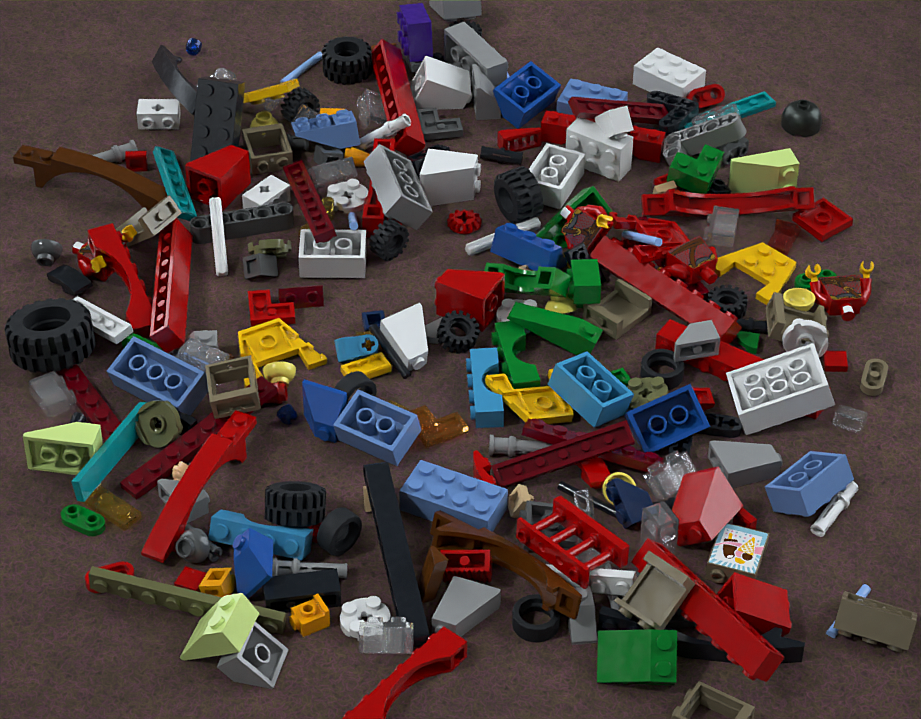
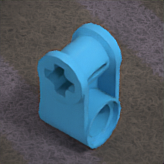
M371 334L334 340L338 363L362 359L377 354L379 350L378 341ZM368 340H370L371 344H375V346L371 347V351H367L365 347L362 348Z

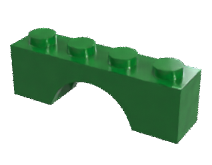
M486 263L484 270L505 274V293L566 297L571 279L570 275L554 267L538 266L537 271H528L505 264Z
M512 321L495 323V331L491 332V341L493 346L497 345L498 361H501V374H506L513 389L540 387V377L536 365L525 363L516 357L518 353L525 350L526 333L524 327Z

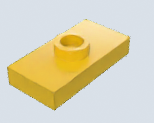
M380 352L341 365V373L343 376H346L351 372L360 371L371 379L391 372L392 366L384 354Z

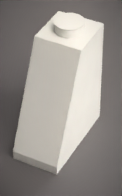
M420 303L381 320V332L409 371L413 369L418 370L427 364L428 346L423 310Z

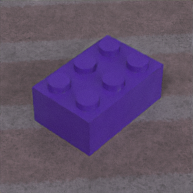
M423 3L399 5L400 12H396V17L400 30L397 31V36L404 56L407 55L409 62L423 61L425 56L433 58L432 23Z

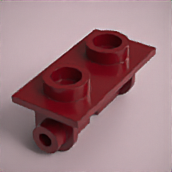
M323 285L278 289L279 303L294 302V309L324 306Z

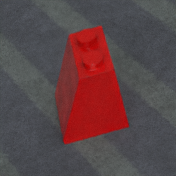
M233 145L224 147L185 165L187 189L191 199L209 205L210 198L219 197L221 199L222 211L251 184L249 151Z
M447 269L435 281L436 314L445 317L446 313L449 312L451 314L454 310H456L457 314H459L460 310L464 311L463 315L466 316L469 313L471 314L470 319L473 317L476 319L475 323L479 324L478 329L483 332L496 317L497 309L504 300L505 274L501 272Z
M719 466L686 473L683 476L666 526L678 546L713 540L743 507V504Z
M734 572L718 591L717 595L760 635L774 627L783 629L781 637L789 634L792 622L790 620V602L788 601L787 590Z

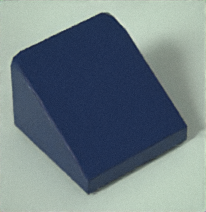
M384 310L362 312V326L365 332L370 331L369 327L373 324H376L380 329L381 320L385 318Z

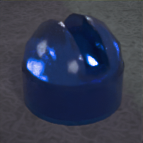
M195 38L188 39L185 48L186 52L192 56L199 54L202 48L201 41Z
M287 404L278 410L277 417L283 424L291 425L290 420H297V412L291 404Z

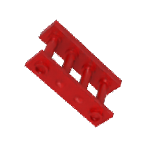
M561 495L553 499V511L550 516L533 525L522 517L517 519L516 538L583 589L588 588L590 571L607 561H611L620 569L628 565L630 545ZM556 523L566 528L550 538L541 532ZM574 535L582 540V542L568 550L558 545ZM590 548L600 553L584 564L575 558Z

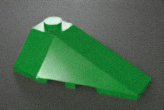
M594 186L581 190L565 205H569L574 210L577 207L587 206L588 204L602 206L608 216L609 212H613ZM561 209L536 236L542 239H550L563 249L567 247L562 228L567 220L560 215Z
M515 302L507 317L510 321L576 356L584 352L591 354L603 329L584 319Z

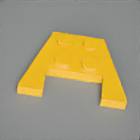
M298 78L244 93L243 103L250 102L251 105L264 103V98L270 97L273 100L285 97L284 93L300 86Z
M762 242L718 257L715 273L718 277H721L733 267H736L766 286L756 293L755 299L767 305L774 292L781 293L783 286L796 268V261Z
M280 318L238 331L240 357L251 355L256 378L263 377L258 369L259 367L297 354L308 370L327 364V357L324 354H319L314 350L313 345L309 342L305 343L300 339L299 334ZM249 378L243 379L244 388L250 384Z
M549 369L548 379H550L553 369ZM506 374L486 375L484 383L494 393L501 394L503 402L525 423L528 418L541 419L546 424L572 422L573 408L550 386L513 389Z

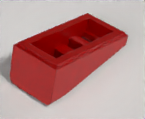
M540 127L498 131L497 145L499 149L503 147L505 150L514 152L541 146L542 130Z

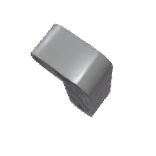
M729 113L669 134L664 140L663 155L670 166L677 152L692 156L701 153L705 144L716 148L741 139L747 131L737 113Z

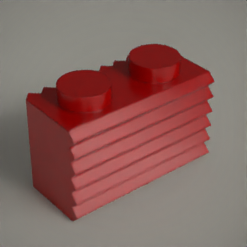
M440 550L449 559L442 578L444 583L446 581L450 583L453 576L474 582L478 581L479 583L481 581L484 583L492 581V557L490 550Z

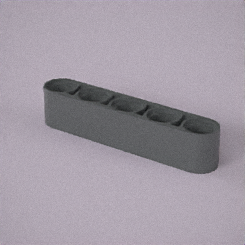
M286 202L222 212L225 240L288 230L294 226L293 206ZM210 214L197 216L190 220V232L193 235L192 242L196 244L213 242Z

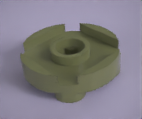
M283 239L259 240V245L253 246V242L248 244V254L250 255L258 253L276 255V259L286 258V254L292 251L290 240L286 244H284Z
M635 377L630 379L627 388L634 393V396L628 408L633 410L668 394V387L662 377H646L641 379Z
M150 401L139 409V417L135 423V428L143 443L157 448L166 447L174 442L178 435L182 433L183 426L179 413L171 402ZM156 418L162 422L161 429L155 428Z

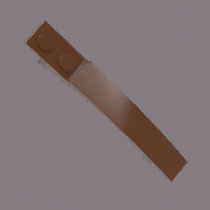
M22 145L13 156L14 164L33 168L36 187L42 188L55 176L78 172L99 176L116 184L129 193L147 211L167 197L165 187L127 168L71 149L59 147L56 152Z
M441 510L434 512L430 534L433 535L432 545L437 550H490L492 563L513 571L536 588L542 598V609L546 611L555 609L572 619H577L582 595L546 564L516 544L485 527L477 529Z

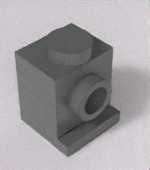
M316 144L313 160L320 166L321 173H340L343 153L339 148Z

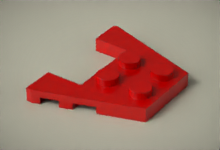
M609 212V216L613 217L614 229H636L638 233L662 239L661 246L650 244L634 245L633 254L640 263L665 258L668 250L689 241V238L674 221L648 218V221L639 220L636 215L628 214L627 218L618 217L617 212Z

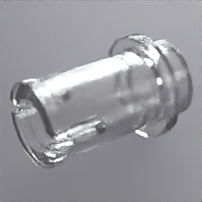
M270 97L264 98L263 107L267 111H274L283 98L275 100L270 99Z

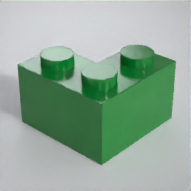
M705 144L697 159L677 152L669 167L666 181L674 180L676 186L693 193L707 194L721 167L724 151Z
M598 259L571 260V269L566 271V274L571 276L567 291L568 298L573 300V304H576L577 308H583V304H600L601 281Z

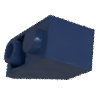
M619 478L612 479L606 484L607 497L613 502L616 509V518L625 529L657 515L647 491Z

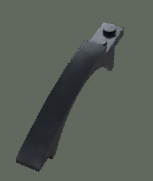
M160 45L152 60V64L161 80L176 99L192 115H195L197 87L189 82L179 71L177 64L181 63L182 59L173 55L164 45Z
M605 606L601 607L598 629L604 631L645 630L637 624L639 620L634 616L629 619L616 609ZM666 625V627H665L663 630H675V629H673V628H671L670 626ZM774 627L761 635L785 657L780 664L802 662L805 642L781 637L783 629ZM677 631V656L732 663L726 657L728 653L725 650L721 651L716 648L711 641L693 638Z

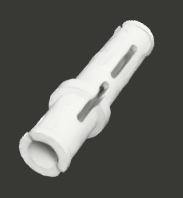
M403 114L395 120L387 121L382 127L360 138V145L354 147L364 151L373 146L374 138L386 139L394 137L400 130L411 126V120L408 115Z
M854 481L849 483L843 491L838 492L831 498V502L810 527L813 534L823 537L841 511L850 505V499L858 491V485Z

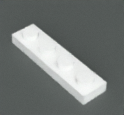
M78 296L73 299L77 303H82L90 311L94 332L115 344L123 341L124 338L134 332L132 325Z
M546 564L573 587L579 586L553 565ZM595 568L589 573L588 586H591L592 593L625 596L637 579L635 571Z

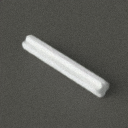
M212 197L209 200L215 267L216 275L221 277L228 275L222 205L219 197Z
M534 217L516 225L518 229L533 232L540 229L541 222L537 217ZM495 233L466 244L465 251L467 254L472 256L490 249Z

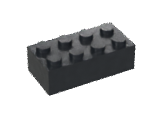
M208 76L198 78L190 161L229 145L239 147L245 82Z

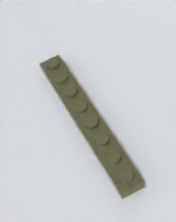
M94 566L91 567L89 572L90 589H94L97 592H107L125 599L131 598L143 601L146 604H156L171 610H181L195 616H204L222 598ZM253 605L259 612L255 622L270 634L284 633L286 613Z

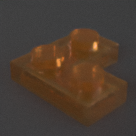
M426 405L409 411L418 416L421 426V432L418 437L426 448L468 433V425L458 412L436 419Z

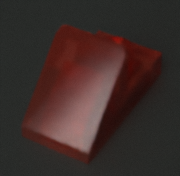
M776 219L775 232L767 245L787 256L800 234L801 228L797 224Z

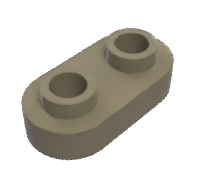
M870 359L866 362L860 384L861 391L866 395L876 396L882 393L888 372V365L885 361Z

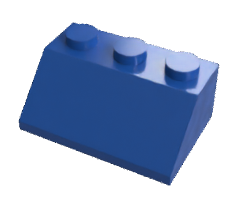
M530 61L494 88L493 93L503 118L519 129L555 101L561 84Z
M506 223L496 228L490 252L519 265H527L533 271H537L538 266L561 269L567 265L562 247L556 245L554 241L539 238L534 232L518 229V226L512 223Z
M691 384L630 410L624 415L643 452H655L710 427Z

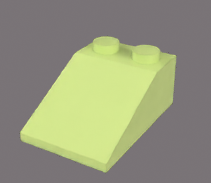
M790 148L733 158L730 163L728 188L731 190V194L767 191L788 186H795L796 188L800 163Z
M75 422L23 434L28 469L77 475L103 445L101 425Z
M243 593L223 596L199 620L180 656L181 660L239 653L259 612Z

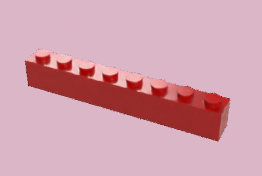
M381 39L372 50V63L387 121L395 120L403 114L408 115L411 120V126L397 132V135L391 137L395 139V149L409 156L423 150L426 143L401 50Z
M177 218L159 232L150 337L166 353L182 347L185 344L193 235Z
M605 235L602 237L589 255L591 259H598L599 266L644 294H647L652 298V301L687 324L712 320L720 336V341L730 345L742 328L736 322L738 318L729 311L723 313L720 311L721 307L712 300L706 302L703 300L704 296L697 290L689 291L687 289L688 285L680 279L672 280V275L663 268L660 270L655 269L656 265L652 261L640 263L633 254V249L629 247L626 250L622 247L624 244L615 237L612 239Z
M670 319L656 334L655 349L674 351L676 340L687 326ZM720 341L719 355L684 360V363L719 377L723 381H728L727 372L764 359ZM823 410L805 416L816 420Z
M647 538L631 561L638 568L637 571L641 573L647 565L643 558L650 551L689 576L695 583V586L679 608L682 610L680 614L690 622L694 621L697 624L695 628L707 637L710 636L712 638L711 643L721 651L725 650L728 653L726 657L729 661L744 668L742 673L753 681L759 679L767 682L785 657L663 544Z

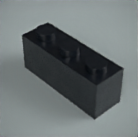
M337 568L272 576L263 585L265 608L291 613L292 607L314 599L313 595L319 594L328 608L342 606Z

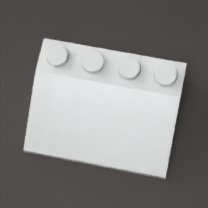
M814 343L726 373L738 416L746 435L835 405Z

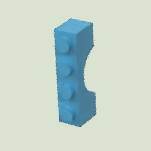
M497 348L470 349V358H466V372H471V374H467L468 388H472V390H469V404L474 403V406H470V418L475 420L476 428L504 427L502 395L491 392L485 387L486 384L484 383L486 375L499 374Z
M222 509L211 517L209 540L233 545L238 535H242L248 528H251L273 540V554L303 560L311 551L314 529L262 525L246 519L244 514Z

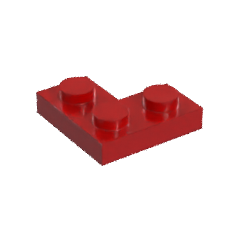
M270 289L248 291L251 327L280 318L286 324H296L294 302L271 304Z

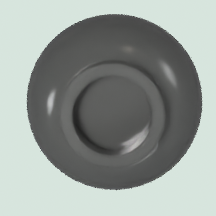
M38 239L32 242L31 251L39 265L52 266L54 261L61 256L63 247L60 243L53 240Z
M199 528L186 530L176 542L177 554L189 563H201L209 555V539L205 532Z

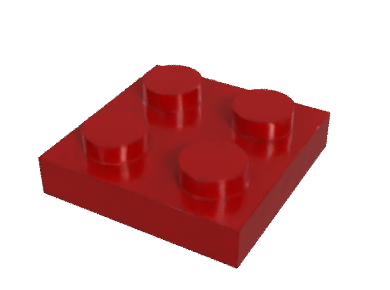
M824 197L814 202L815 209L799 210L793 213L792 221L821 242L853 225V218Z

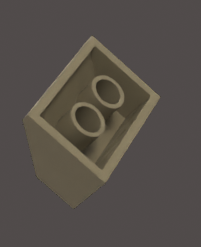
M844 591L833 628L838 629L837 632L839 634L852 637L853 634L863 637L862 640L871 644L882 642L888 644L887 648L902 652V649H909L917 622V613Z

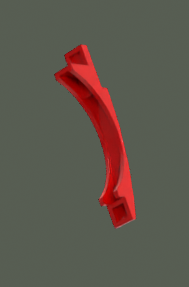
M788 186L767 191L735 194H700L668 189L664 194L641 195L642 217L745 215L815 209L813 187L795 188V186Z
M235 410L217 435L211 433L170 495L141 551L142 556L163 563L172 551L176 552V542L184 533L192 508L210 477L228 461L237 460L243 463L246 460L245 439L257 424L255 416Z

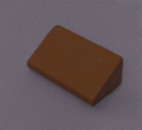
M433 545L429 548L417 583L422 603L436 598L449 560Z

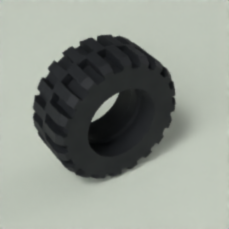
M49 298L45 301H35L31 305L27 304L21 310H16L8 318L4 329L12 362L25 371L28 369L33 373L37 371L41 373H48L49 371L58 372L64 368H72L73 365L83 362L84 358H88L96 345L90 311L82 303H77L72 299L58 298L53 300V298Z

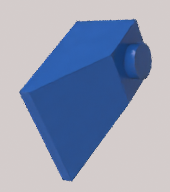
M304 379L302 382L304 416L315 437L323 441L328 440L336 443L338 438L333 424L347 406V392Z
M248 528L242 535H238L233 542L237 594L243 593L247 599L272 578L273 540L251 528Z

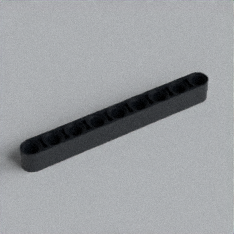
M388 462L363 465L365 485L402 642H404L403 647L422 646L429 638V630Z

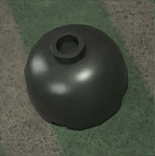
M801 99L793 101L786 106L781 117V127L785 132L793 136L798 134L802 135V137H809L820 131L822 116L816 104Z

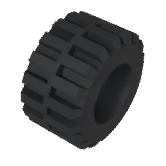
M353 36L337 37L325 43L324 48H322L324 76L328 77L330 81L334 80V83L339 84L341 82L342 85H346V83H360L362 79L366 80L368 75H371L372 51L369 43Z
M519 166L495 177V199L500 211L510 223L516 225L542 214L544 206L542 191L537 179L528 168Z
M285 481L274 483L265 488L264 518L267 521L280 526L306 527L319 524L325 519L326 490L324 487L310 482Z

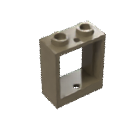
M282 123L242 129L244 150L249 151L252 175L283 170L284 166L293 163L292 150ZM280 144L282 152L254 156L252 150L254 148Z
M251 355L205 365L209 400L215 419L231 416L235 410L245 413L261 409L256 372ZM249 378L250 387L221 394L217 393V384Z
M698 681L693 689L690 688L687 691L681 707L677 706L671 716V719H690L701 704L730 719H753L755 707Z

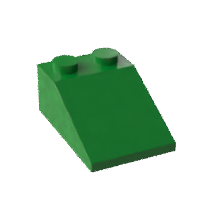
M677 630L598 631L597 683L676 684Z

